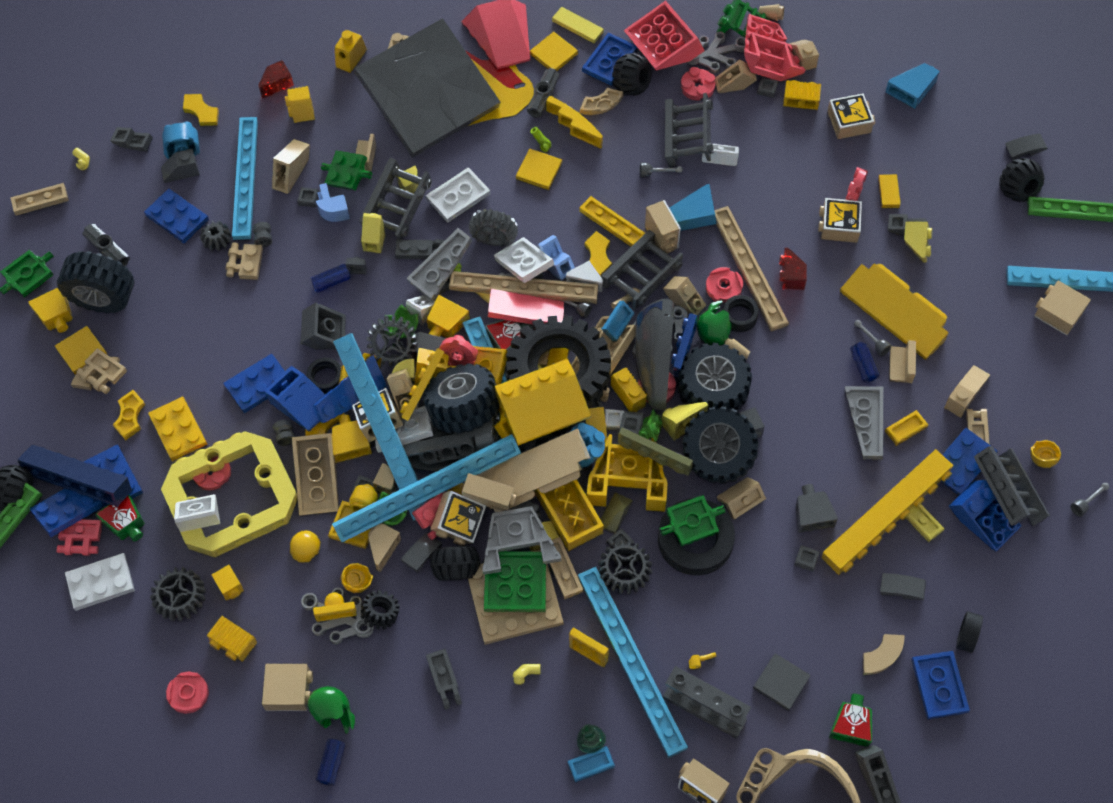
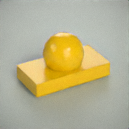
M336 592L326 596L325 606L313 608L317 622L357 615L355 603H344L343 596Z

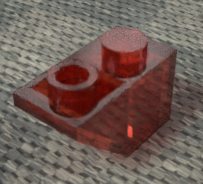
M283 60L266 67L258 85L262 99L294 85L291 73Z
M784 248V253L779 258V266H782V270L779 273L782 289L805 290L807 264L789 248Z

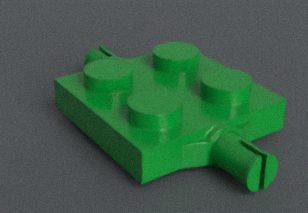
M336 150L331 164H321V170L328 171L325 183L328 186L356 191L362 178L371 179L373 175L371 171H365L367 157L361 154Z
M30 250L25 252L0 271L7 281L0 288V292L5 295L8 291L14 289L23 297H26L53 276L52 271L46 265L49 260L54 258L53 254L48 251V253L40 258Z
M704 495L671 506L666 509L670 525L659 528L660 533L664 536L674 532L681 547L715 535L719 532L715 516L725 513V508L721 505L712 509L707 504Z

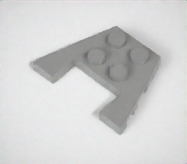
M532 506L492 513L482 569L483 575L501 572L498 554L501 551L540 545L543 564L561 561L560 553L556 550L553 541L546 533Z

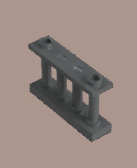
M703 93L702 103L678 106L674 104L673 99L665 100V158L669 167H675L676 159H679V157L704 153L707 161H711V154L714 153L713 144L711 143V110H713L712 99L708 98L707 93ZM703 110V117L680 121L676 119L679 113ZM703 124V131L676 134V130H679L681 127ZM703 139V146L680 150L676 148V144H679V142Z
M389 158L359 222L362 225L364 213L377 214L381 208L402 215L403 218L399 225L384 219L383 224L384 228L396 232L397 240H403L408 235L409 225L426 190H429L432 180L426 171L421 178L400 170L397 161ZM398 176L419 185L415 193H411L393 186L394 178ZM391 192L411 200L407 210L386 202L384 199L386 194Z
M648 230L601 276L605 289L615 284L633 298V310L643 306L647 298L674 271H679L683 265V254L680 252L673 258L657 247L654 242L655 233L651 230ZM646 251H652L666 261L668 265L660 269L645 258L643 254ZM634 262H640L655 273L656 276L649 281L634 270L631 265ZM623 273H627L645 287L638 293L620 280L619 277Z
M988 446L974 456L1011 525H1017L1028 517L1032 526H1035L1050 516L1012 448L998 456L993 446Z
M675 666L665 683L668 688L663 695V699L737 739L747 721L746 716L751 707Z

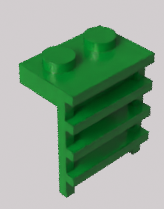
M734 0L723 9L724 15L717 23L719 25L717 32L726 33L731 28L746 38L747 23L744 30L740 29L746 11H749L751 15L766 20L769 19L765 17V13L760 14L757 12L758 9L756 7L754 9L749 6L750 3Z

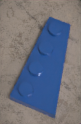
M371 355L366 359L365 363L378 392L385 388L389 390L374 355ZM349 376L344 378L338 386L330 390L313 405L321 423H325L353 408L352 405L359 402Z

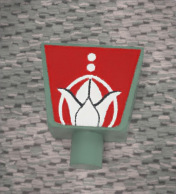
M499 320L485 325L494 348L506 350L511 348V341L515 335L520 337V330L526 325L531 329L533 327L531 324L522 323L519 325L518 322Z

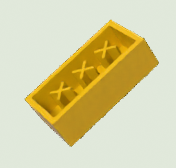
M577 479L546 493H541L539 489L534 490L535 495L568 551L603 534L604 525Z

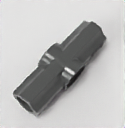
M546 69L540 82L536 84L535 93L527 108V113L532 117H541L546 107V100L551 96L560 77V74L555 69Z
M89 224L84 228L83 236L99 250L100 254L121 262L123 266L128 265L130 257L113 242L109 235L105 234L95 224Z

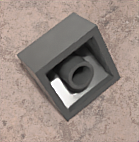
M318 303L307 307L302 311L300 343L313 349H336L333 341L345 336L346 315Z

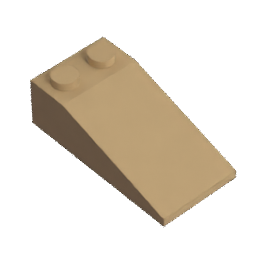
M332 434L292 437L299 516L338 512L336 461L333 455Z

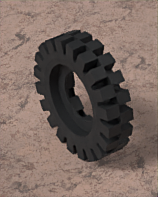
M557 315L547 316L548 323L544 324L540 318L532 322V329L527 325L520 330V337L515 335L511 341V348H508L506 367L508 381L538 370L539 358L547 350L566 348L575 353L579 359L580 368L576 377L588 409L592 407V400L598 402L602 398L603 390H607L609 377H611V355L604 337L600 338V332L594 326L588 329V322L581 319L574 324L573 317L563 316L562 322H558Z

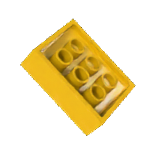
M568 359L495 386L498 403L518 445L591 418L579 382Z

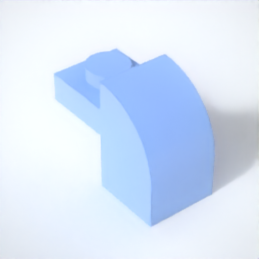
M320 184L321 192H317L319 200L316 201L321 217L331 222L350 219L345 196L330 197L327 184Z
M552 235L538 244L540 250L554 261V265L548 268V270L560 280L565 279L566 273L575 267L571 257L562 251L557 237Z

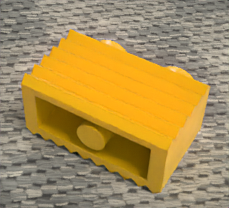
M787 80L783 106L818 110L821 84Z
M308 86L288 89V96H285L289 117H293L294 123L315 120Z
M623 368L611 376L610 386L630 412H637L646 407L647 394H645L643 388H640L641 385H638V382L628 371V368Z
M224 616L220 617L207 634L210 640L209 644L216 650L220 648L225 650V655L233 661L238 659L243 662L257 644L253 635Z

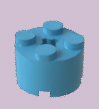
M190 122L175 123L164 127L162 140L164 155L167 159L175 152L193 149L195 156L199 155L198 132Z
M582 422L569 431L579 429L590 455V459L579 462L581 469L594 463L603 454L605 449V435L593 426Z

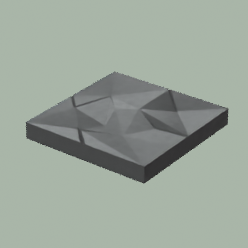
M443 18L358 65L354 70L355 75L412 158L497 109L501 103Z

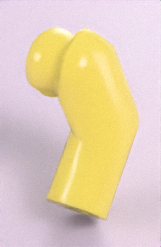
M75 148L72 154L79 159L77 160L78 164L76 163V167L80 170H86L89 167L90 157L79 148Z
M540 664L521 665L513 673L514 683L521 685L528 674H540Z

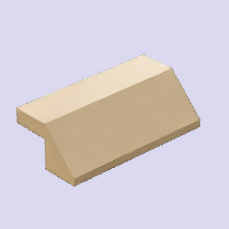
M602 316L595 328L600 332V338L604 337L608 344V350H610L612 374L635 337L636 325H627L619 339L612 341L601 330L609 316ZM577 356L571 364L575 374L578 373L580 368Z

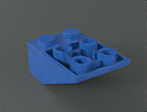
M293 366L289 367L264 391L271 405L308 432L320 422L313 405L324 397L325 394L309 378Z
M987 480L974 481L949 505V508L959 521L995 552L1022 526L1020 523L1017 525L1010 524Z

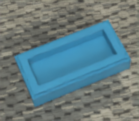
M619 301L601 330L612 341H617L634 315V311L624 301Z
M607 746L567 761L575 782L615 768Z

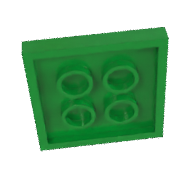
M498 552L501 572L485 575L484 612H546V564H543L541 552Z

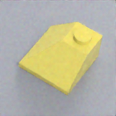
M702 402L678 405L673 409L668 408L662 414V426L675 441L685 435L684 431L691 424L690 421L693 417L697 418L699 416L698 413L708 410V404Z

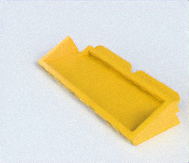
M874 263L868 269L861 264L840 288V292L906 345L908 340L916 341V353L926 360L946 340L949 333L943 328L947 321L946 314L919 293L910 292L909 285L884 265H876Z

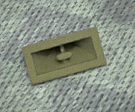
M614 493L600 519L605 530L614 534L617 532L633 500L619 493Z

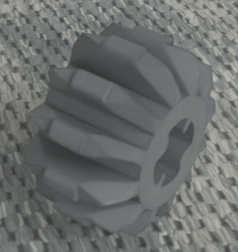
M212 220L210 225L205 223V228H201L200 240L205 248H209L211 251L216 248L220 251L221 247L226 248V244L231 243L230 238L232 234L226 224H222L220 220L217 223Z

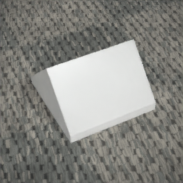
M215 494L175 504L174 521L180 532L220 524Z

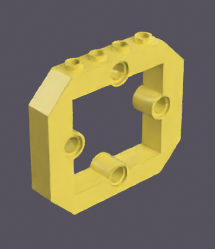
M246 431L235 433L229 439L215 442L211 447L200 449L189 457H182L171 465L161 491L173 517L175 516V504L177 502L196 498L192 496L187 497L182 486L183 483L192 480L193 477L201 473L220 471L225 466L224 463H230L252 452L255 453L260 463L254 472L258 484L263 488L271 487L279 503L253 516L247 513L238 514L234 519V525L208 537H205L202 528L180 532L189 550L215 558L289 523L298 501L297 493L271 439ZM218 457L215 462H210L211 458ZM264 473H270L267 478H262L261 476ZM243 523H249L247 528H240Z

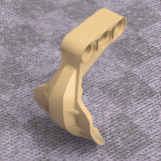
M762 748L757 752L736 795L738 803H743L741 800L742 795L749 792L753 795L750 803H757L761 794L798 762L799 764L810 763L826 770L844 787L852 803H861L855 786L844 769L829 756L810 749L781 755L771 749ZM764 754H770L772 761L767 765L762 764L761 757ZM755 773L762 775V781L759 784L751 782V777Z

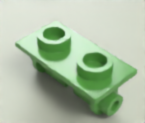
M654 409L650 416L644 418L639 435L646 439L653 437L656 442L663 422L660 415H657Z

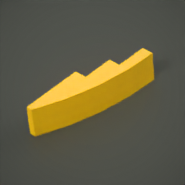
M552 96L548 97L546 100L547 111L558 116V123L570 128V135L600 149L602 148L603 136L585 117Z

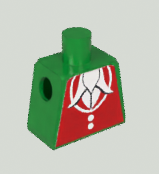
M130 495L118 507L109 504L96 513V516L103 525L120 540H124L129 536L135 542L142 538L143 533L139 528L144 526L145 523Z
M852 694L850 703L842 702L829 738L863 747L870 746L872 743V709L863 706L864 696Z

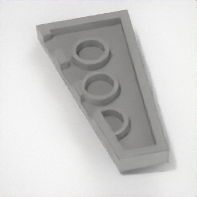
M457 228L407 277L408 282L433 302L472 243L471 238Z
M845 386V393L863 459H883L884 387Z

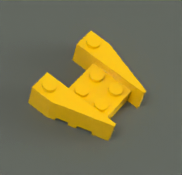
M609 434L605 442L604 452L596 460L595 466L588 476L587 498L592 506L606 507L608 486L647 489L646 510L665 512L668 483L663 472V466L649 457L641 456L632 449H626L620 444H612V434Z

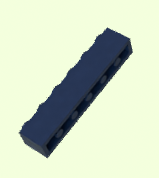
M32 444L17 459L19 466L27 469L34 478L116 507L132 491L128 477L96 467L93 464L79 461L76 458L64 456L59 452H53L44 447Z

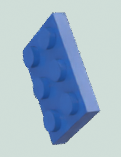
M608 32L583 65L582 72L612 86L614 79L612 72L616 61L625 54L636 53L638 48L636 45Z
M171 189L166 190L144 211L146 217L182 243H186L209 220L206 214Z
M692 313L689 314L688 318H684L682 325L683 336H679L676 345L677 354H673L671 360V369L674 371V376L677 377L679 371L682 370L685 356L690 351L697 328V315Z
M270 354L223 384L242 412L246 413L268 399L264 391L285 371L273 354Z
M965 428L943 453V456L953 464L950 478L945 482H940L957 495H960L982 472L974 456L991 445L968 428Z
M118 444L84 461L85 463H90L96 467L108 469L111 472L128 477L132 490L129 495L132 499L143 493ZM102 502L104 507L109 505L108 503Z
M64 488L31 507L30 512L47 534L53 537L102 508L103 504L102 501Z
M953 651L917 656L911 659L927 720L969 713V705Z

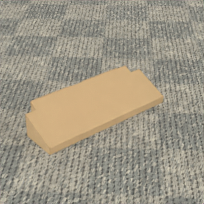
M575 429L512 457L476 476L514 487V494H517L514 506L533 499L535 496L534 490L539 489L541 493H546L580 477V470H582L579 462L590 459V455L579 429ZM490 507V509H494L495 512L505 511L502 509Z

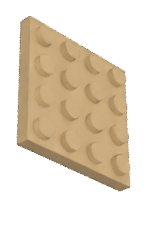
M541 549L530 552H541ZM484 563L480 564L475 576L473 575V578L468 579L484 645L564 625L548 564H546V612H484L485 575H483L482 570Z

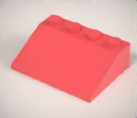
M667 1L661 3L624 30L656 71L689 62L704 52L698 37Z

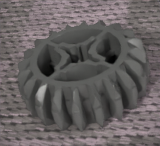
M483 209L473 213L469 222V233L473 238H476V241H481L483 244L503 247V245L509 246L517 237L518 224L514 218H511V215H506L505 212L501 213L498 210Z
M393 315L392 320L385 316V322L379 318L377 320L379 325L376 323L372 324L373 329L368 330V333L372 336H367L366 340L371 342L367 344V348H373L370 351V355L377 354L375 357L376 361L382 358V365L385 364V361H389L388 365L392 366L393 361L397 365L400 359L403 361L407 360L406 357L412 358L411 352H416V348L413 346L417 345L418 341L413 340L417 337V333H411L415 328L414 326L408 328L409 321L403 324V317H400L399 321H395L396 315ZM386 327L399 328L395 332L383 330ZM403 332L408 340L406 348L399 339ZM378 333L385 342L381 349L377 343ZM396 337L395 343L392 342L388 345L389 339ZM391 349H394L398 352L400 351L401 353L388 354L387 352Z
M621 540L619 546L613 543L612 549L607 547L605 549L606 553L601 554L602 560L598 561L600 566L598 572L602 574L600 578L603 581L606 580V587L612 585V592L618 588L620 595L623 593V590H627L628 595L631 594V589L637 593L639 591L638 586L644 588L645 582H649L650 577L648 575L652 574V569H650L652 562L648 561L650 555L644 554V548L638 550V543L633 547L631 546V541L624 545V542ZM611 560L615 562L617 567L613 575L609 570ZM637 560L639 561L642 568V571L639 575L636 573V570L634 569ZM622 565H624V566H625V565L629 566V569H628V570H626V568H625V570H624V569H621V568H622ZM625 577V578H628V579H630V580H620V579Z
M175 567L172 573L170 570H167L166 576L160 574V581L154 580V584L157 587L151 588L153 593L150 595V599L153 601L152 606L156 609L158 615L162 614L164 619L169 617L171 621H174L177 617L181 622L183 616L190 619V613L197 614L196 607L202 608L203 605L200 601H205L206 599L203 595L206 593V589L203 587L204 582L200 580L198 574L194 575V571L191 569L187 572L186 568L183 567L179 572L178 568ZM185 582L193 585V592H189L186 589ZM163 596L171 599V607L164 604Z

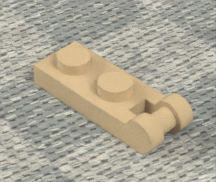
M966 409L967 428L989 444L987 409H980V411ZM974 418H980L981 421H974Z

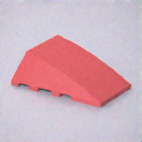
M496 0L477 5L462 20L463 26L467 27L470 35L477 40L478 45L481 49H484L486 55L497 69L530 61L525 4L517 0Z
M751 14L747 17L744 56L750 72L780 82L804 74L806 70L798 64L800 60L798 56L793 55L791 44L786 43L787 37L779 23Z

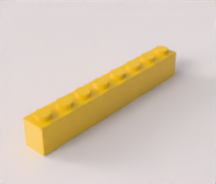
M935 449L823 552L822 559L838 575L843 571L845 573L853 567V562L857 558L862 559L868 553L867 549L871 545L876 546L882 540L881 536L885 532L890 533L896 527L895 523L899 519L904 520L910 514L909 510L913 506L917 508L924 501L923 497L927 493L931 495L935 492L940 481L945 482L950 478L953 464Z

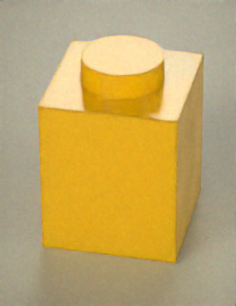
M230 565L211 574L226 601L238 597L244 591Z

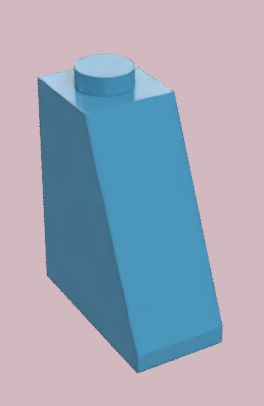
M923 63L891 78L887 83L885 92L915 109L937 82L940 71L933 66Z
M710 184L701 187L669 207L681 228L680 231L717 224Z

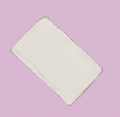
M713 144L714 153L711 154V161H707L705 154H702V162L736 166L739 147Z

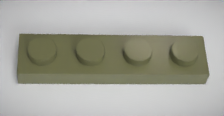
M623 427L618 433V443L622 447L632 449L643 457H649L662 466L666 465L679 474L689 476L692 471L693 460Z

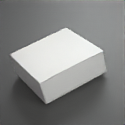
M605 409L606 430H620L624 410Z

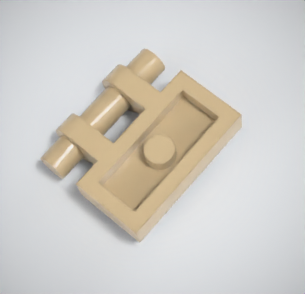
M232 243L228 251L229 262L226 263V276L232 278L234 272H237L240 279L258 280L263 253L262 245L244 244L243 250H238L239 244ZM237 258L241 259V264H236Z
M98 348L84 361L88 368L86 370L82 368L77 370L81 380L86 383L89 382L98 392L102 391L104 394L110 391V388L106 386L108 381L115 385L127 372L124 366ZM96 372L101 375L99 379L93 376Z

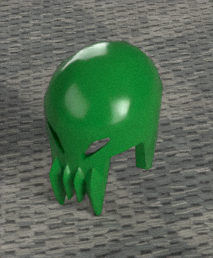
M722 300L711 303L708 310L700 315L697 322L698 336L703 343H707L709 346L712 343H718L719 346H722L729 338L731 332L729 313L722 310L715 314L721 308L718 305L723 302Z
M325 686L312 692L308 698L307 705L311 715L319 725L326 729L331 725V719L337 720L340 718L346 734H348L349 727L353 730L355 715L350 710L348 698L341 690Z

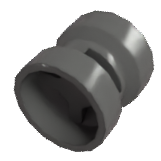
M267 222L254 224V244L262 245V247L271 245V225Z
M280 420L274 423L273 429L274 433L277 434V445L287 446L292 444V437H295V434L292 432V422L290 420Z

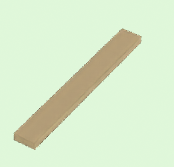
M728 206L714 210L716 225L770 331L788 326L789 322Z
M457 271L452 272L449 290L490 294L491 289L554 300L597 304L598 284L531 279L523 283L517 277Z

